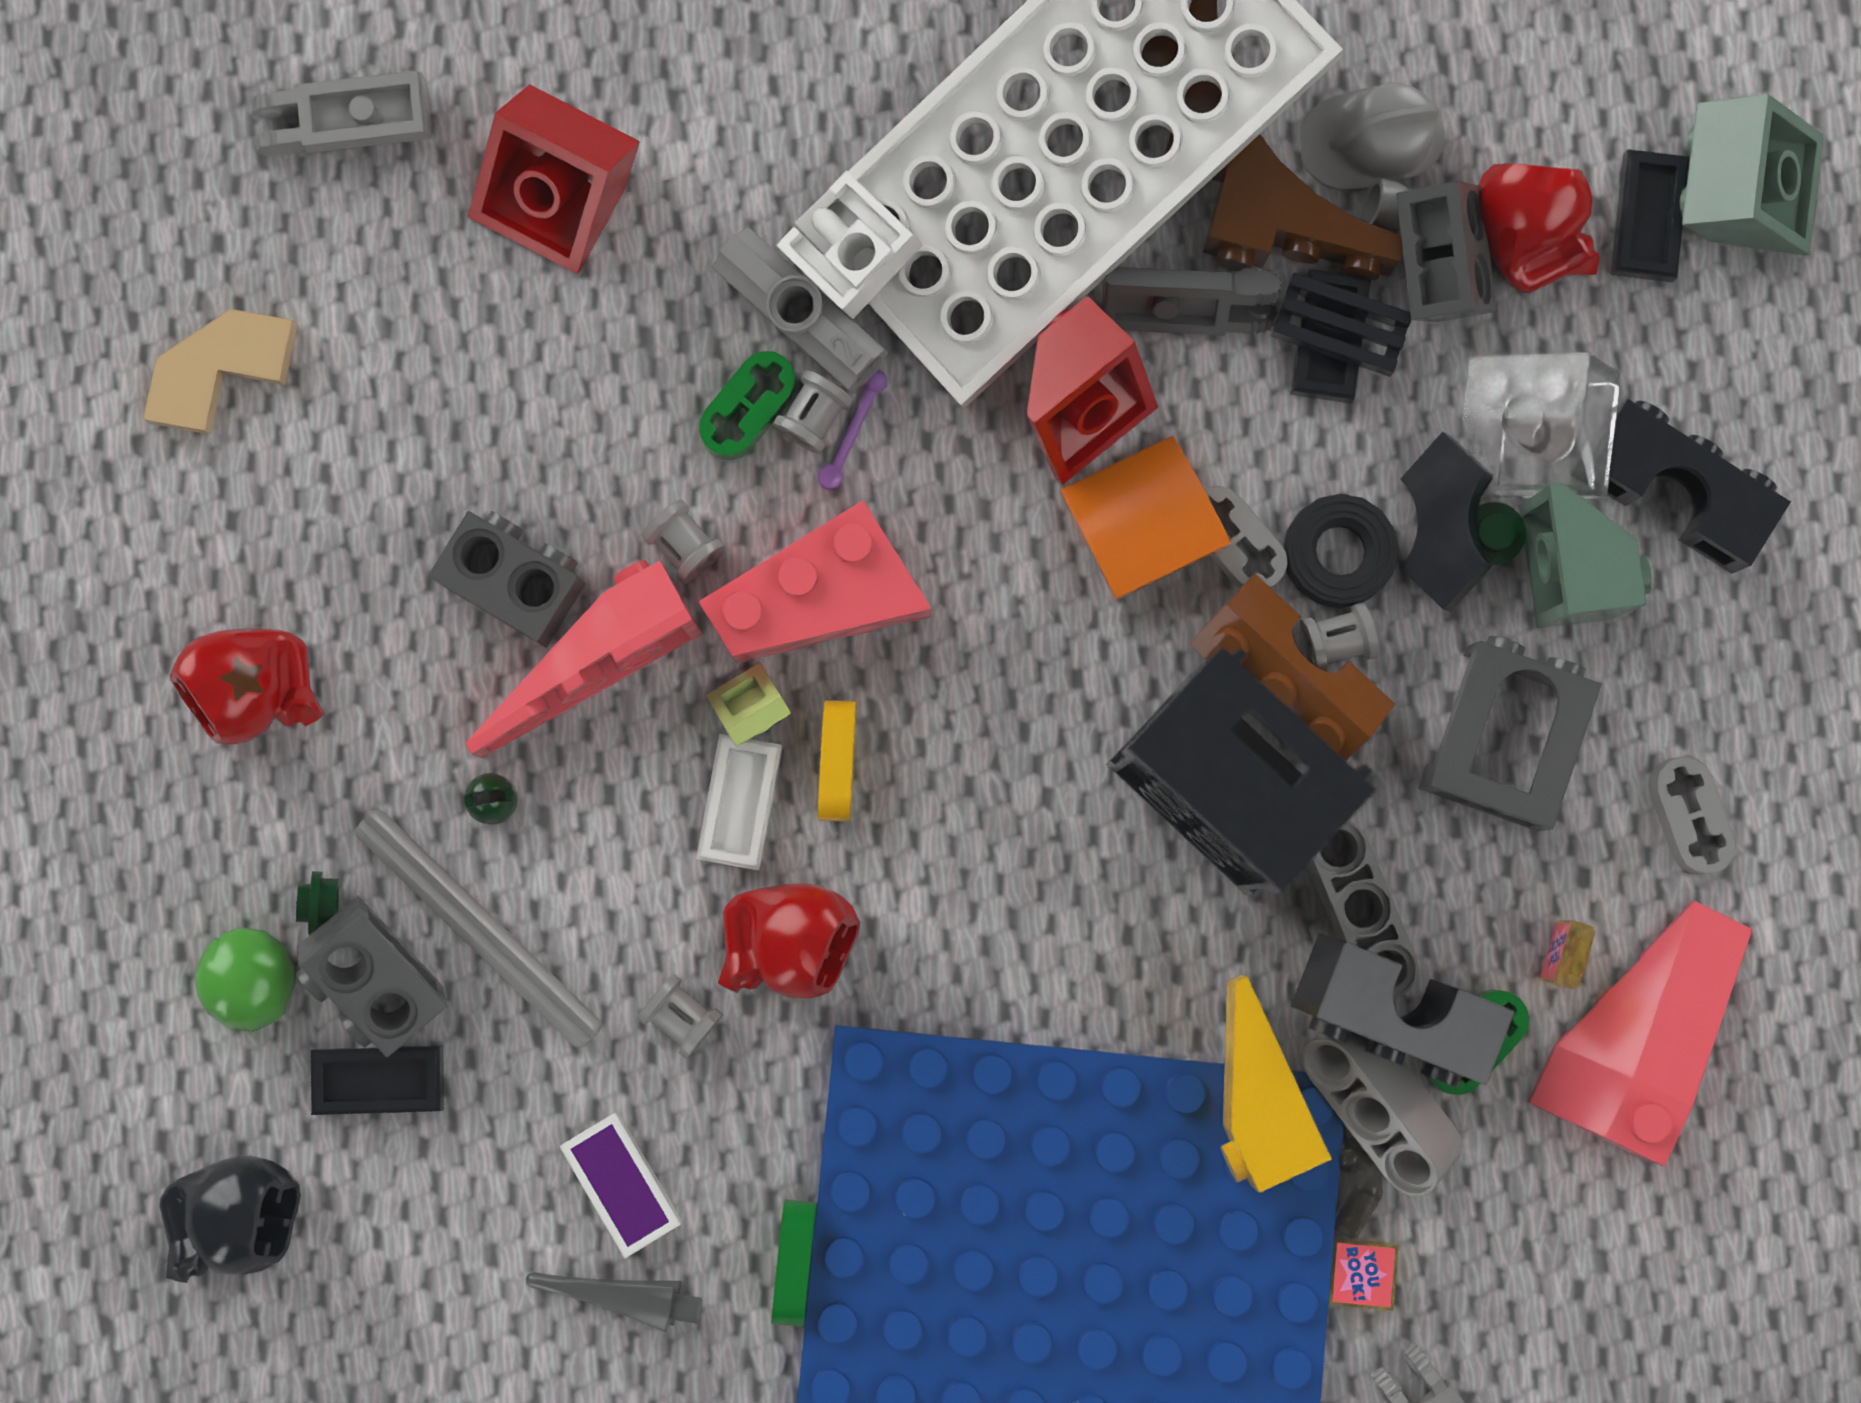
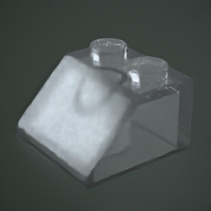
M1590 352L1469 357L1462 421L1471 455L1494 475L1483 496L1489 498H1530L1550 484L1564 483L1582 498H1607L1621 372Z

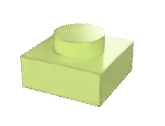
M761 662L706 695L736 747L753 736L767 731L773 724L791 714Z

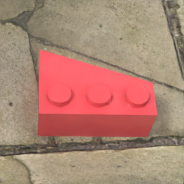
M864 500L698 601L737 664L814 646L817 643L842 637L860 635L909 621L914 622L931 618L932 613L929 603Z

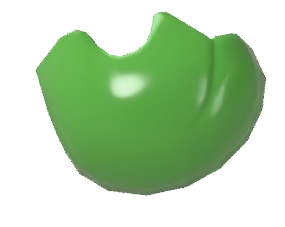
M237 928L224 932L219 938H214L205 949L197 965L195 976L197 997L207 1014L229 1030L255 1032L278 1021L286 1012V1005L296 984L295 968L286 946L265 930Z

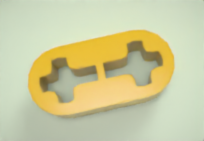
M824 700L818 821L850 822L857 701Z

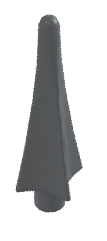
M536 1272L529 1273L526 1277V1284L532 1288L578 1299L627 1316L664 1332L667 1331L669 1325L674 1326L675 1320L697 1324L702 1309V1298L679 1294L682 1281L589 1279Z

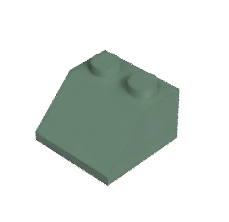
M1769 94L1697 103L1695 124L1689 132L1687 141L1690 156L1687 187L1684 188L1680 197V210L1683 216L1682 225L1709 242L1797 255H1810L1824 134Z
M1564 483L1550 484L1519 505L1520 516L1526 528L1524 545L1537 629L1611 620L1647 605L1646 594L1650 593L1652 587L1651 568L1648 559L1645 556H1640L1638 541L1635 537Z

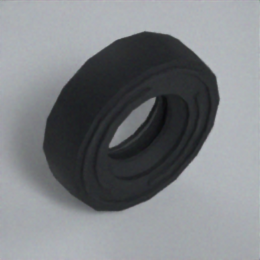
M1346 494L1320 497L1301 509L1286 530L1283 546L1288 563L1286 572L1298 591L1317 604L1336 608L1364 603L1383 590L1395 571L1398 555L1394 527L1383 511L1364 498ZM1336 527L1349 529L1357 534L1362 541L1364 549L1363 561L1354 572L1345 575L1333 574L1323 568L1319 562L1316 552L1317 542L1322 533L1328 529Z

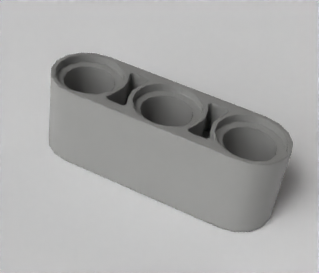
M1348 821L1338 831L1345 837L1349 845V854L1346 861L1339 867H1333L1324 861L1319 852L1306 867L1336 939L1374 954L1387 950L1394 955L1398 964L1403 965L1393 992V998L1401 997L1409 992L1417 982L1419 973L1417 957L1366 835L1359 826ZM1356 890H1361L1369 895L1374 907L1373 915L1369 922L1360 927L1353 925L1348 920L1344 909L1347 898Z
M1350 1031L1346 1043L1318 1033L1304 1048L1302 1054L1303 1068L1310 1080L1390 1184L1398 1191L1409 1196L1420 1197L1428 1195L1460 1156L1462 1141L1456 1127L1405 1061L1401 1066L1364 1051L1369 1038Z

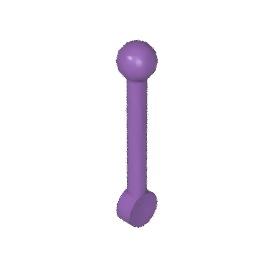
M881 370L875 372L864 385L865 390L831 463L823 466L818 472V481L827 490H835L842 484L843 473L841 469L876 394L881 393L887 387V376Z

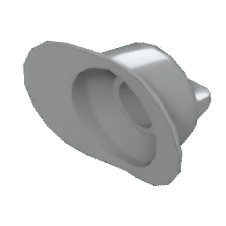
M1387 82L1378 86L1339 94L1318 103L1305 116L1300 128L1302 162L1306 171L1320 184L1338 191L1369 188L1378 177L1393 181L1406 180L1425 173L1439 159L1445 143V129L1436 104L1423 92L1405 83Z

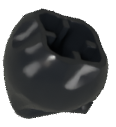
M249 1155L231 1157L213 1163L167 1186L159 1203L169 1246L166 1278L187 1283L190 1277L204 1275L209 1268L216 1273L245 1275L263 1271L278 1263L284 1257L290 1245L293 1224L301 1198L299 1183L287 1169L277 1163Z

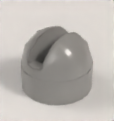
M1376 178L1370 185L1365 197L1362 214L1363 221L1389 231L1400 229L1396 193L1408 191L1409 189L1397 181Z

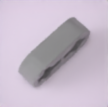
M1222 486L1205 488L1204 490L1213 507H1217L1222 503L1229 507L1231 511L1225 520L1236 534L1232 539L1229 537L1231 541L1229 547L1210 555V557L1229 579L1241 588L1251 577H1248L1242 570L1248 560L1236 544L1242 540L1254 554L1266 550L1272 557L1266 566L1271 576L1266 579L1260 573H1256V575L1270 588L1274 587L1285 575L1288 564L1286 552L1281 543L1242 498L1230 488Z
M1687 756L1667 759L1657 765L1650 776L1649 791L1669 849L1677 865L1686 872L1696 875L1718 873L1727 868L1734 859L1736 851L1735 836L1715 781L1707 766L1698 759ZM1676 768L1681 776H1692L1695 780L1696 787L1687 791V798L1692 812H1688L1684 798L1681 795L1670 796L1668 793L1667 784L1675 781L1674 769ZM1694 819H1696L1700 833L1703 836H1714L1717 841V847L1709 851L1710 862L1708 863L1704 856H1692L1689 851V845L1697 841V833L1692 823Z

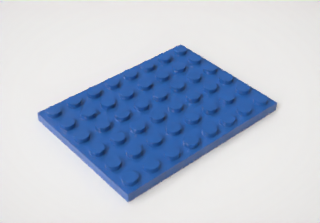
M835 1025L797 1403H1320L1343 1121L1310 1080L1306 1071L1291 1070L1331 1160L1259 1193L1250 1186L1247 1178L1238 1183L1236 1182L1220 1146L1230 1142L1223 1127L1225 1063Z

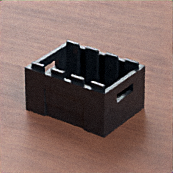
M1221 647L1182 682L1106 765L1245 895L1254 894L1258 889L1266 888L1271 893H1282L1375 793L1376 789L1366 780L1373 770L1366 764L1358 766L1356 769L1350 766L1240 663L1248 655L1244 650L1239 648L1231 655L1226 649ZM1247 712L1251 713L1309 769L1304 774L1298 771L1242 717Z

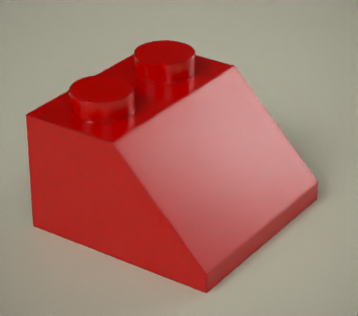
M529 84L495 112L468 218L578 274L626 189L640 141Z

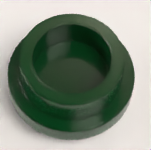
M1487 502L1479 505L1477 530L1482 547L1493 561V566L1509 562L1520 553L1526 540V528L1522 517L1514 508L1501 502Z
M312 871L310 884H298L296 922L308 923V935L312 934L338 912L339 879L323 878V872Z

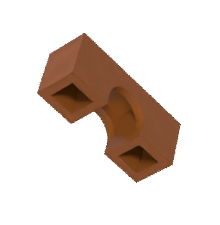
M1254 573L1189 644L1206 660L1221 647L1226 649L1231 655L1239 648L1244 650L1248 655L1240 663L1336 753L1347 761L1372 737L1395 706V703L1349 660L1337 672H1327L1310 663L1298 650L1292 635L1293 627L1301 616Z

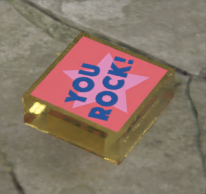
M1557 920L1539 981L1560 988L1576 989L1579 987L1596 931H1594V927L1574 920Z
M1334 1237L1329 1305L1394 1311L1399 1245L1394 1242Z

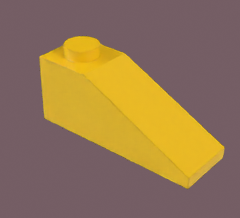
M1237 975L1227 980L1223 1127L1230 1142L1220 1146L1236 1182L1238 1183L1247 1178L1250 1186L1260 1193L1331 1160V1157L1248 976Z

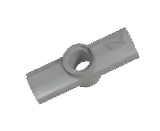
M747 226L739 233L733 234L721 247L712 268L850 393H854L859 387L865 385L869 378L880 369L883 360L888 354L887 350L827 298L814 282L805 278L751 228ZM803 296L813 298L814 306L809 318L796 324L787 322L786 312L792 301Z

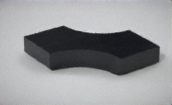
M1442 431L1400 479L1413 497L1418 520L1413 548L1400 568L1443 610L1451 612L1494 565L1481 545L1477 530V513L1480 500L1494 475L1451 435Z

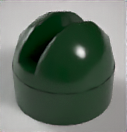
M485 773L474 778L467 786L464 795L465 807L470 816L478 822L491 825L502 823L510 818L518 802L517 791L510 780L507 781L506 777L495 773ZM504 790L505 801L474 805L473 797L475 794Z

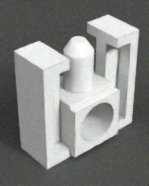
M846 170L829 190L858 219L849 227L831 209L819 208L813 213L814 229L832 245L824 255L795 227L776 246L846 314L854 319L923 244ZM866 247H875V254L871 263L861 270L854 271L852 265L857 253Z

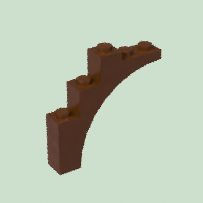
M1192 0L1189 12L1199 21H1214L1218 19L1217 0ZM1168 36L1153 37L1143 47L1142 58L1150 66H1166L1177 56L1178 45ZM1200 81L1193 84L1186 92L1185 104L1196 113H1207L1217 107L1221 100L1222 92L1214 83ZM1171 131L1164 155L1173 145L1174 136ZM1261 134L1211 179L1221 183L1203 253L1216 256L1215 263L1223 268L1233 271L1252 268V266L1263 268L1271 253L1272 246L1283 248L1281 254L1289 260L1304 264H1315L1321 258L1343 264L1342 271L1348 275L1367 277L1371 280L1378 279L1380 274L1389 276L1401 260L1403 247L1400 234L1359 220L1316 194L1279 160Z

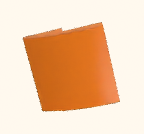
M1173 435L1060 490L1086 546L1089 547L1115 601L1231 545V541L1212 503Z

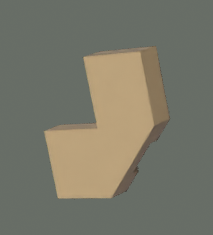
M229 309L156 358L143 420L149 424L211 435L223 375L285 385L298 325L291 319Z

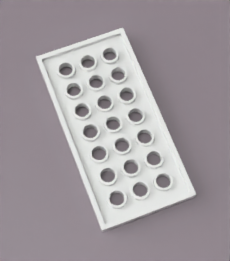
M1027 0L848 171L887 210L897 213L900 222L923 244L868 304L964 409L1037 342L1038 335L1048 328L1051 321L1059 313L1069 310L1078 304L1106 275L1121 264L1343 57V49L1296 0H1226V8L1223 14L1211 22L1199 21L1190 14L1189 7L1192 0H1135V7L1132 13L1121 21H1109L1099 13L1102 0ZM1067 35L1080 36L1088 43L1085 57L1081 62L1073 66L1060 65L1054 61L1052 56L1055 44ZM1156 36H1168L1178 45V53L1175 59L1163 67L1150 66L1142 58L1143 47L1151 38ZM1249 36L1263 39L1270 48L1266 61L1255 68L1242 67L1232 57L1235 45L1243 38ZM1022 79L1036 82L1040 86V97L1032 108L1017 111L1007 105L1006 94L1013 83ZM1110 80L1122 81L1131 90L1128 103L1122 109L1115 112L1103 111L1095 104V94L1098 88ZM1200 81L1212 82L1222 92V97L1217 107L1207 113H1196L1185 104L1186 92L1193 84ZM975 123H983L993 129V142L988 150L979 155H969L961 150L960 137L968 126ZM1061 125H1074L1083 132V141L1080 148L1074 154L1066 157L1053 154L1048 149V139L1052 131ZM1151 126H1163L1170 130L1174 136L1171 149L1165 155L1158 158L1146 157L1137 149L1140 134ZM928 167H938L944 170L947 176V183L944 191L939 196L933 199H922L915 195L914 180L920 171ZM1018 168L1031 171L1036 177V185L1029 197L1020 201H1012L1003 196L1001 190L1002 181L1010 171ZM1104 170L1118 171L1126 179V187L1123 194L1113 202L1104 203L1097 201L1090 193V185L1093 178ZM830 190L795 221V224L823 254L832 245L814 229L813 213L819 208L831 209L849 227L858 219ZM970 212L982 213L989 221V229L985 238L974 245H965L957 241L955 227L958 220ZM1057 214H1068L1078 221L1076 238L1070 244L1063 247H1055L1048 244L1043 236L1045 224L1051 217ZM866 247L857 253L852 265L854 271L861 270L871 263L874 258L875 247ZM927 255L938 258L942 264V274L939 281L934 286L926 289L914 287L909 279V271L913 262ZM1015 257L1028 261L1031 266V277L1023 288L1016 291H1008L998 285L997 272L1004 261ZM974 301L982 305L984 310V321L981 327L976 332L968 335L954 332L951 326V314L954 308L962 302Z

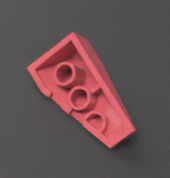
M641 560L614 575L612 579L616 585L600 595L468 739L465 744L471 755L480 758L487 756L703 634L661 561L649 566L646 560Z
M1692 901L1640 955V959L1622 978L1596 1001L1597 1004L1574 1028L1569 1029L1554 1044L1528 1103L1643 1160L1665 1167L1693 1107L1753 929L1696 901Z

